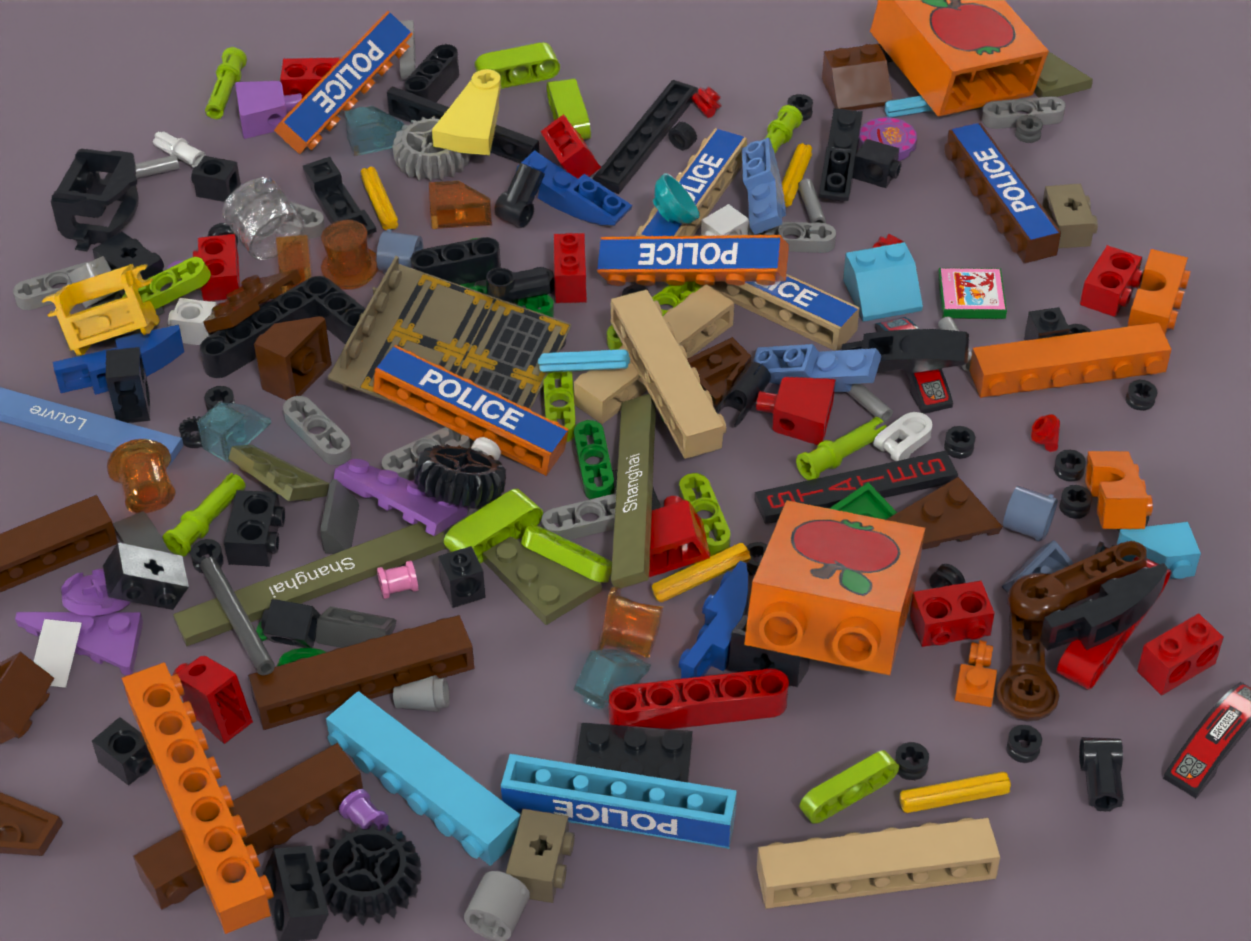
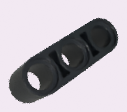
M442 44L435 47L404 82L405 91L437 102L460 75L457 48L450 44Z
M482 237L421 249L412 254L411 268L458 285L486 280V275L490 270L501 268L499 243L494 238Z

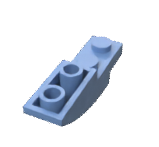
M769 138L753 141L742 148L743 183L748 190L749 226L754 235L782 225V217L786 216L782 182L772 143Z
M814 344L758 347L753 362H757L760 364V367L763 365L768 369L771 374V381L769 383L780 385L784 377L836 379L835 392H850L852 384L874 383L881 354L876 348L819 352Z

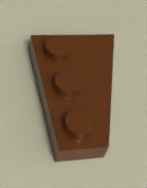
M298 269L259 278L258 275H253L244 279L241 282L242 286L227 294V300L213 307V313L203 321L208 333L236 326L259 310V304L281 295L283 292L280 287L295 285L300 282L302 278Z
M959 477L886 519L924 527L925 534L922 550L938 547L942 542L957 539L959 542L971 540L973 536L987 533L988 536L999 534L1003 527Z
M0 792V853L43 856L63 825L60 817Z

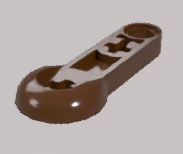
M1126 541L1052 574L1032 573L1025 575L1015 581L1010 588L1007 603L1011 611L1020 618L1030 621H1043L1051 613L1058 610L1064 611L1068 605L1098 593L1101 584L1112 578L1119 579L1147 567V550L1141 543ZM1127 555H1135L1140 559L1134 562H1127L1122 558Z
M1010 609V666L998 683L997 697L999 704L1012 717L1023 721H1038L1049 716L1056 709L1059 700L1057 686L1045 669V647L1040 641L1044 620L1030 621L1020 618ZM1024 629H1030L1029 640H1025L1023 635ZM1025 691H1030L1031 696L1026 695Z

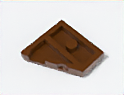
M731 337L688 358L687 361L691 368H696L703 390L709 391L713 406L717 408L746 365L751 363V355Z

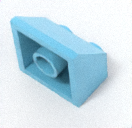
M905 242L846 253L843 281L855 306L860 307L859 315L863 322L922 311L923 305L916 264Z

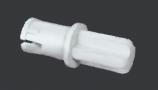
M157 132L155 134L153 144L156 147L169 153L170 156L176 155L178 160L189 164L193 168L198 166L205 155L203 151L188 145V142L183 138L177 139L166 132Z

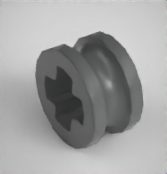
M1032 115L1018 118L1015 130L1016 138L1025 143L1037 142L1041 137L1042 121Z

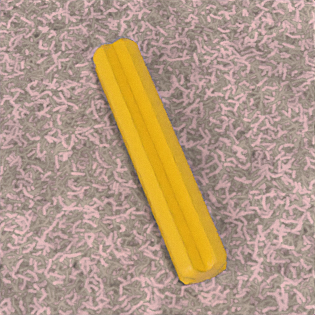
M800 143L797 145L783 178L782 188L786 208L791 206L799 188L798 184L802 180L812 156V147L809 144Z
M372 166L367 169L363 168L360 172L362 175L361 179L383 229H396L398 227V218L376 169Z
M738 543L711 556L709 559L700 561L652 585L654 596L659 602L663 603L734 569L740 560L747 563L751 560L749 550L743 543Z
M998 772L904 790L900 792L899 800L903 812L911 813L1008 794L1011 783L1006 772Z

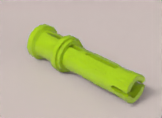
M235 47L226 48L223 51V62L216 70L217 81L205 108L207 116L213 119H220L223 116L231 90L235 82L240 81L242 76L240 70L245 67L247 62L246 54Z
M782 106L778 112V118L771 121L768 126V134L764 139H770L775 154L782 144L790 141L794 128L799 127L803 121L801 112L794 106Z
M874 417L871 421L835 441H822L819 443L818 448L812 452L799 454L796 458V464L800 474L806 480L819 478L820 473L828 468L836 469L840 466L843 458L874 442L876 436L887 428L886 424L875 430L876 426L884 421L880 417Z
M229 473L197 508L185 512L180 518L181 522L173 530L169 529L163 534L162 538L167 548L176 555L183 557L188 555L191 551V545L198 538H203L208 534L209 525L235 498L236 491L245 489L244 480L237 474Z

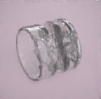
M256 178L242 184L229 196L222 209L223 219L239 237L240 242L254 259L266 260L284 253L295 244L304 230L303 217L292 203L287 201L286 195L271 178Z

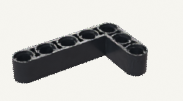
M324 276L311 277L260 306L259 310L236 326L219 330L205 338L200 344L205 373L211 378H223L257 359L254 343L261 334H264L275 323L321 316L326 320L327 330L346 344L365 308L330 279Z

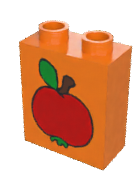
M877 0L878 4L870 29L871 34L938 117L983 107L991 101L1014 100L1033 95L1049 50L1005 0Z
M786 500L752 581L744 645L890 675L911 605L912 594L916 587L925 528Z

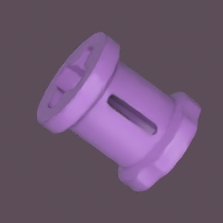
M364 789L350 793L339 807V813L343 818L350 819L355 826L359 824L363 830L369 829L374 822L378 826V830L381 831L389 823L388 815L384 811H378L370 802L369 793Z

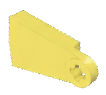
M484 69L472 75L471 81L432 129L434 147L460 153L490 155L499 112L501 78L498 72Z

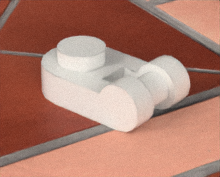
M907 413L882 430L876 436L874 446L882 452H889L891 459L894 461L908 459L911 453L931 438L932 421L923 413ZM897 438H900V439L903 440V441L900 442V443H897L895 440H896Z

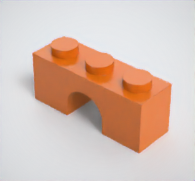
M1154 249L1150 250L1141 286L1137 290L1127 327L1159 322L1164 335H1166L1167 329L1174 330L1179 312L1174 311V308H1181L1185 291L1180 290V288H1187L1191 271L1185 270L1188 257Z
M1088 451L1085 483L1092 497H1098L1097 515L1102 528L1145 529L1146 516H1151L1152 496L1147 495L1145 480L1140 479L1139 466L1133 463L1129 451Z

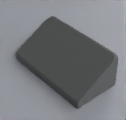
M332 479L329 484L320 529L323 551L327 554H335L352 547L359 510L357 499L337 479Z
M330 606L317 619L316 642L339 648L348 647L372 638L393 634L397 620Z

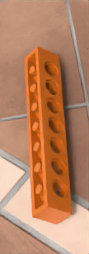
M165 662L122 677L128 702L224 933L227 934L271 916L267 901L274 897L266 875L261 877L257 875L255 868L260 867L257 854L252 844L245 847L242 838L247 836L239 814L232 816L229 808L234 807L231 795L226 785L219 787L216 781L221 778L218 765L214 756L206 758L204 751L209 750L202 729L194 730L192 723L197 721L190 701L182 703L180 696L185 695L178 674L171 676Z

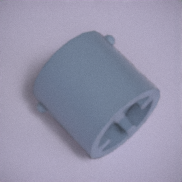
M391 229L383 231L377 247L376 262L378 270H382L386 274L395 256L399 257V264L411 268L412 254L423 249L422 236L392 232Z
M1016 486L1005 512L1003 527L1033 537L1038 542L1043 541L1052 524L1058 499L1054 498L1053 494L1045 495Z

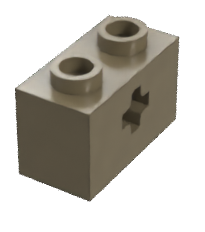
M1082 185L1045 186L1042 207L1061 231L1059 248L1091 246L1092 236L1097 233L1098 222L1097 217L1092 215L1090 211V198L1088 195L1085 196Z
M527 809L522 810L506 874L517 878L527 887L530 893L529 899L553 903L556 889H563L567 865H563L565 855L571 856L575 840V833L569 832L568 816Z

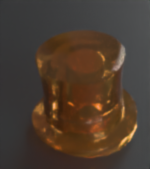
M342 220L334 222L324 229L321 241L327 256L321 264L323 276L330 279L341 289L351 290L367 284L376 275L378 267L376 253L368 249L367 229L365 226L357 221Z
M134 439L118 446L108 459V474L112 480L121 483L125 505L132 512L139 513L144 511L145 513L160 510L170 504L175 497L176 490L166 471L171 462V455L169 449L160 442L149 439Z
M613 586L608 595L596 652L602 653L605 645L628 650L649 659L659 633L663 607L638 603L622 597L621 588Z

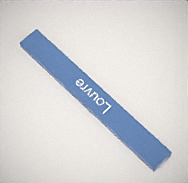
M0 387L1 422L167 469L184 446L182 438Z

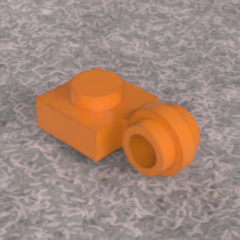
M979 640V643H971L968 664L975 666L960 665L955 701L986 707L992 706L997 670L984 668L990 667L993 646L986 645L987 641Z

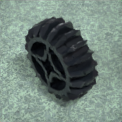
M448 444L444 445V447L435 445L433 448H425L424 452L419 454L415 465L414 483L421 492H425L427 497H434L437 502L443 501L448 503L449 506L454 504L459 505L461 508L463 506H470L474 509L477 506L484 507L502 495L506 484V469L499 460H494L492 455H485L482 451L472 450L471 447L463 448L460 445L455 447Z
M374 822L366 830H363L357 824L353 833L342 829L341 840L330 838L328 843L329 849H321L320 861L316 862L326 905H330V911L334 916L343 913V918L347 923L357 916L363 926L367 918L374 917V920L380 924L382 915L386 913L395 919L397 914L396 907L407 909L409 898L416 897L418 892L417 885L420 884L422 879L420 856L416 853L412 841H406V836L402 831L393 834V829L389 824L381 831L378 830V826ZM393 878L387 885L384 886L385 882Z

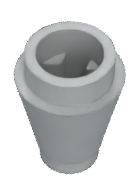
M434 675L394 687V705L396 709L440 712L441 708L449 706L448 682L446 678L438 679Z

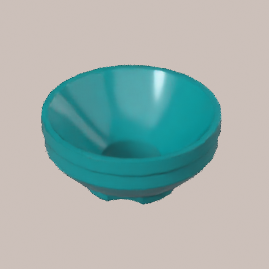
M664 173L655 183L653 203L662 217L668 222L676 221L681 224H691L693 221H696L700 217L699 210L688 192L671 175Z

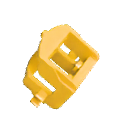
M130 264L66 285L60 291L48 295L42 300V303L51 301L55 304L56 309L50 311L48 317L57 316L71 351L74 350L77 356L84 355L92 344L138 329L141 330L143 335H147L154 326L159 324L160 319L156 314L154 306L150 301L143 303L138 291L139 288L147 286L153 281L152 278L143 280L140 274L141 270L147 268V264L137 267ZM122 289L125 290L126 297L70 315V311L76 304Z

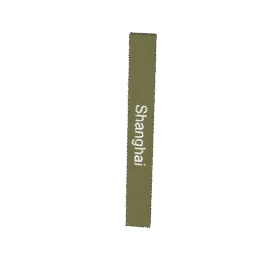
M650 394L622 402L611 573V582L616 590L649 580L656 405Z
M418 522L417 524L407 526L234 592L250 621L253 622L262 618L265 609L270 608L272 599L301 604L377 575V568L383 567L384 570L404 565L406 561H415L446 549L444 545L445 534L442 531L434 537L425 532L427 525ZM217 598L173 614L175 623L186 646L234 629Z

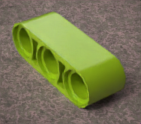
M545 42L485 53L476 59L474 65L476 72L484 69L498 72L501 78V89L548 80L555 77L560 71V63L552 47Z
M576 79L547 82L548 102L554 121L564 114L583 140L591 139L590 122Z
M512 489L450 528L445 535L444 545L451 552L472 546L481 564L485 551L509 537L517 540L523 537L527 525L538 526L543 516V510L521 490Z

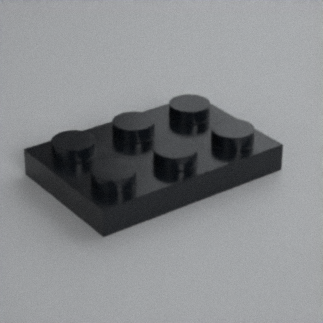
M581 723L576 764L688 782L693 731Z

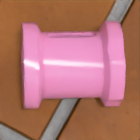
M411 560L406 561L404 566L387 570H384L383 567L377 568L379 585L384 599L389 598L392 593L409 589L413 592L419 590L414 565Z

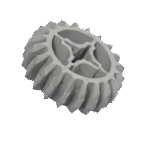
M435 116L431 119L422 117L420 121L411 120L410 125H402V130L397 131L396 137L393 139V154L396 165L400 167L401 172H407L409 178L417 176L419 181L424 178L429 179L430 182L436 178L443 181L445 176L454 178L455 172H463V167L469 165L471 154L433 146L432 129L440 120L436 119Z

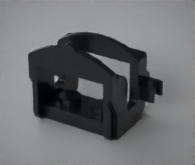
M79 149L76 152L75 159L59 187L51 196V205L57 229L65 238L77 241L75 250L88 251L91 244L95 245L96 243L107 241L118 234L135 214L139 196L136 188L138 182L133 153ZM99 172L107 173L104 179L100 178ZM115 201H122L108 227L83 224L76 221L75 215L99 218L103 215L106 206Z

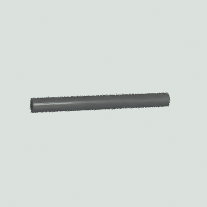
M205 558L201 562L200 567L254 667L260 675L270 674L274 670L275 664L215 558Z

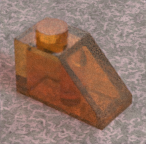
M460 181L429 182L432 229L492 225L490 198Z
M308 235L276 237L279 273L298 269L302 278L295 285L281 287L283 293L313 277L310 237Z

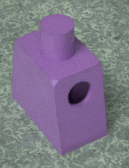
M280 81L235 82L244 139L275 132L274 130L280 121L302 99L301 93L284 96L282 82Z

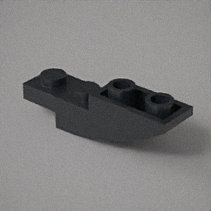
M834 108L819 198L849 201L863 111Z
M941 329L880 331L864 334L862 341L842 344V350L876 348L881 354L877 373L903 369L908 374L966 365L968 362L969 334L965 331Z
M1162 563L1151 568L1144 567L1136 573L1119 579L1112 578L1101 584L1098 599H1089L1073 608L1051 613L1044 618L1040 641L1047 651L1076 640H1080L1085 649L1088 650L1118 636L1143 617L1155 603L1163 588L1168 569L1167 566Z

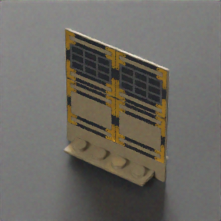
M395 256L378 288H372L373 297L364 313H361L356 327L328 376V380L342 384L343 390L347 391L348 387L398 404L373 391L376 367L389 351L397 345L531 410L544 385L543 379L549 373L540 371L538 359L543 353H559L572 325L399 264V257Z

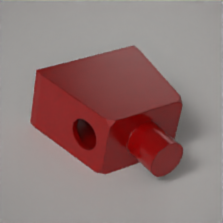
M784 377L781 380L778 394L759 391L756 410L773 413L772 429L774 432L819 445L825 439L834 403L836 379Z
M679 496L665 498L663 507L652 511L649 577L710 558L703 522L690 501L683 500Z
M205 655L198 657L190 664L183 663L175 669L173 675L178 674L185 695H182L183 702L190 701L196 720L222 743H227L253 723L235 672Z

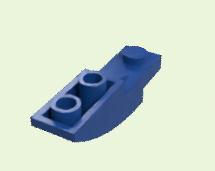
M533 151L521 162L545 174L538 189L537 198L575 218L591 223L614 226L632 209L630 203L586 174L577 179L536 151Z
M179 325L152 330L147 335L139 333L116 338L117 347L107 349L140 347L146 377L162 369L185 352ZM106 350L52 362L60 393L93 386L95 395L109 391L106 382Z
M740 560L732 572L727 571L715 595L710 594L707 597L702 608V613L705 614V624L699 631L697 642L692 649L687 648L679 660L678 667L681 669V679L702 677L711 666L724 672L729 665L731 633L741 618L747 616L748 571L745 562Z

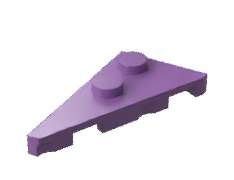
M73 612L16 613L15 621L18 627H23L28 633L37 637L41 634L44 619L82 623L75 653L87 655L92 661L99 664L105 661L120 668L121 673L126 676L133 674L143 624L141 612H114L98 616L79 615Z

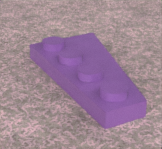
M351 459L335 468L334 479H337L344 487L364 498L373 496L378 498V506L387 511L398 509L403 512V519L413 525L417 524L418 521L427 525L425 532L434 537L467 515L468 506L461 508L459 505L452 504L449 506L446 502H437L436 498L427 497L425 492H421L414 481L399 477L392 470H381L370 466L365 460Z

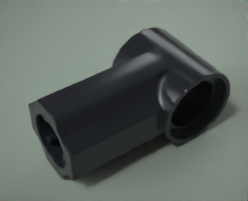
M520 163L508 191L503 192L495 203V215L518 227L524 228L527 226L534 214L533 200L545 174Z
M544 267L514 273L506 268H495L486 275V294L514 304V300L544 295L550 291L548 275Z
M1081 737L1079 764L1081 771L1086 773L1089 805L1095 807L1097 811L1111 812L1114 808L1122 807L1124 797L1121 780L1123 764L1121 738Z

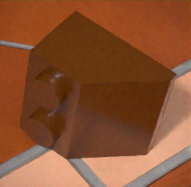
M865 44L858 47L824 51L822 80L835 108L862 110L885 106L887 101L893 100L887 60L879 44Z
M321 316L275 323L264 334H261L254 343L262 390L284 400L294 396H301L332 365L326 320Z
M21 651L0 662V744L14 737L19 739L28 731L32 725V720L29 718L35 710H38L50 696V692L47 690L55 679Z

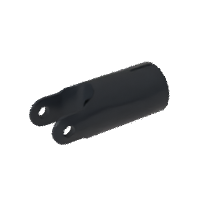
M757 362L748 363L715 410L716 413L719 414L727 406L737 409L741 412L734 424V427H737L757 401L759 391H764L771 381V374L768 369L763 365L760 367V364Z

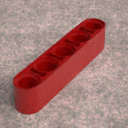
M1136 556L1132 562L1137 561L1140 558ZM1147 558V567L1151 568L1159 565ZM1167 569L1161 593L1163 592L1169 581L1171 575L1170 569ZM1145 615L1118 636L1088 650L1085 649L1080 640L1071 642L1058 663L1056 673L1091 690Z
M762 669L623 685L612 690L609 695L610 725L678 729L780 716L787 708L789 680L786 674L780 670Z

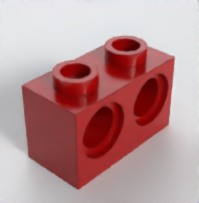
M340 58L283 59L280 81L282 82L284 96L301 93L303 98L331 70Z
M564 114L540 131L560 164L577 179L583 174L591 177L601 168L581 135Z
M585 233L554 234L556 303L587 302Z
M235 234L199 237L198 250L193 251V257H199L204 261L211 272V276L205 285L196 290L201 289L203 301L226 300L227 294L240 288L239 254Z
M1107 245L1084 281L1080 305L1116 317L1122 306H1128L1133 293L1132 288H1138L1142 281L1144 271L1140 270L1142 257Z
M982 580L913 592L910 616L922 647L940 646L949 642L967 639L976 640L985 636H991L995 612Z
M1198 613L1144 644L1137 672L1162 696L1215 665L1224 636Z

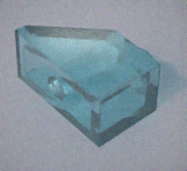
M373 105L344 111L347 137L354 156L393 148V139L396 137V132L402 130V125H404L402 121Z
M219 402L197 421L202 447L204 450L228 463L232 446L248 445L271 424V419L247 405Z
M623 649L591 650L573 690L585 696L583 701L586 704L597 709H603L604 707H609V695L612 690L623 685L638 684L647 674L651 665Z

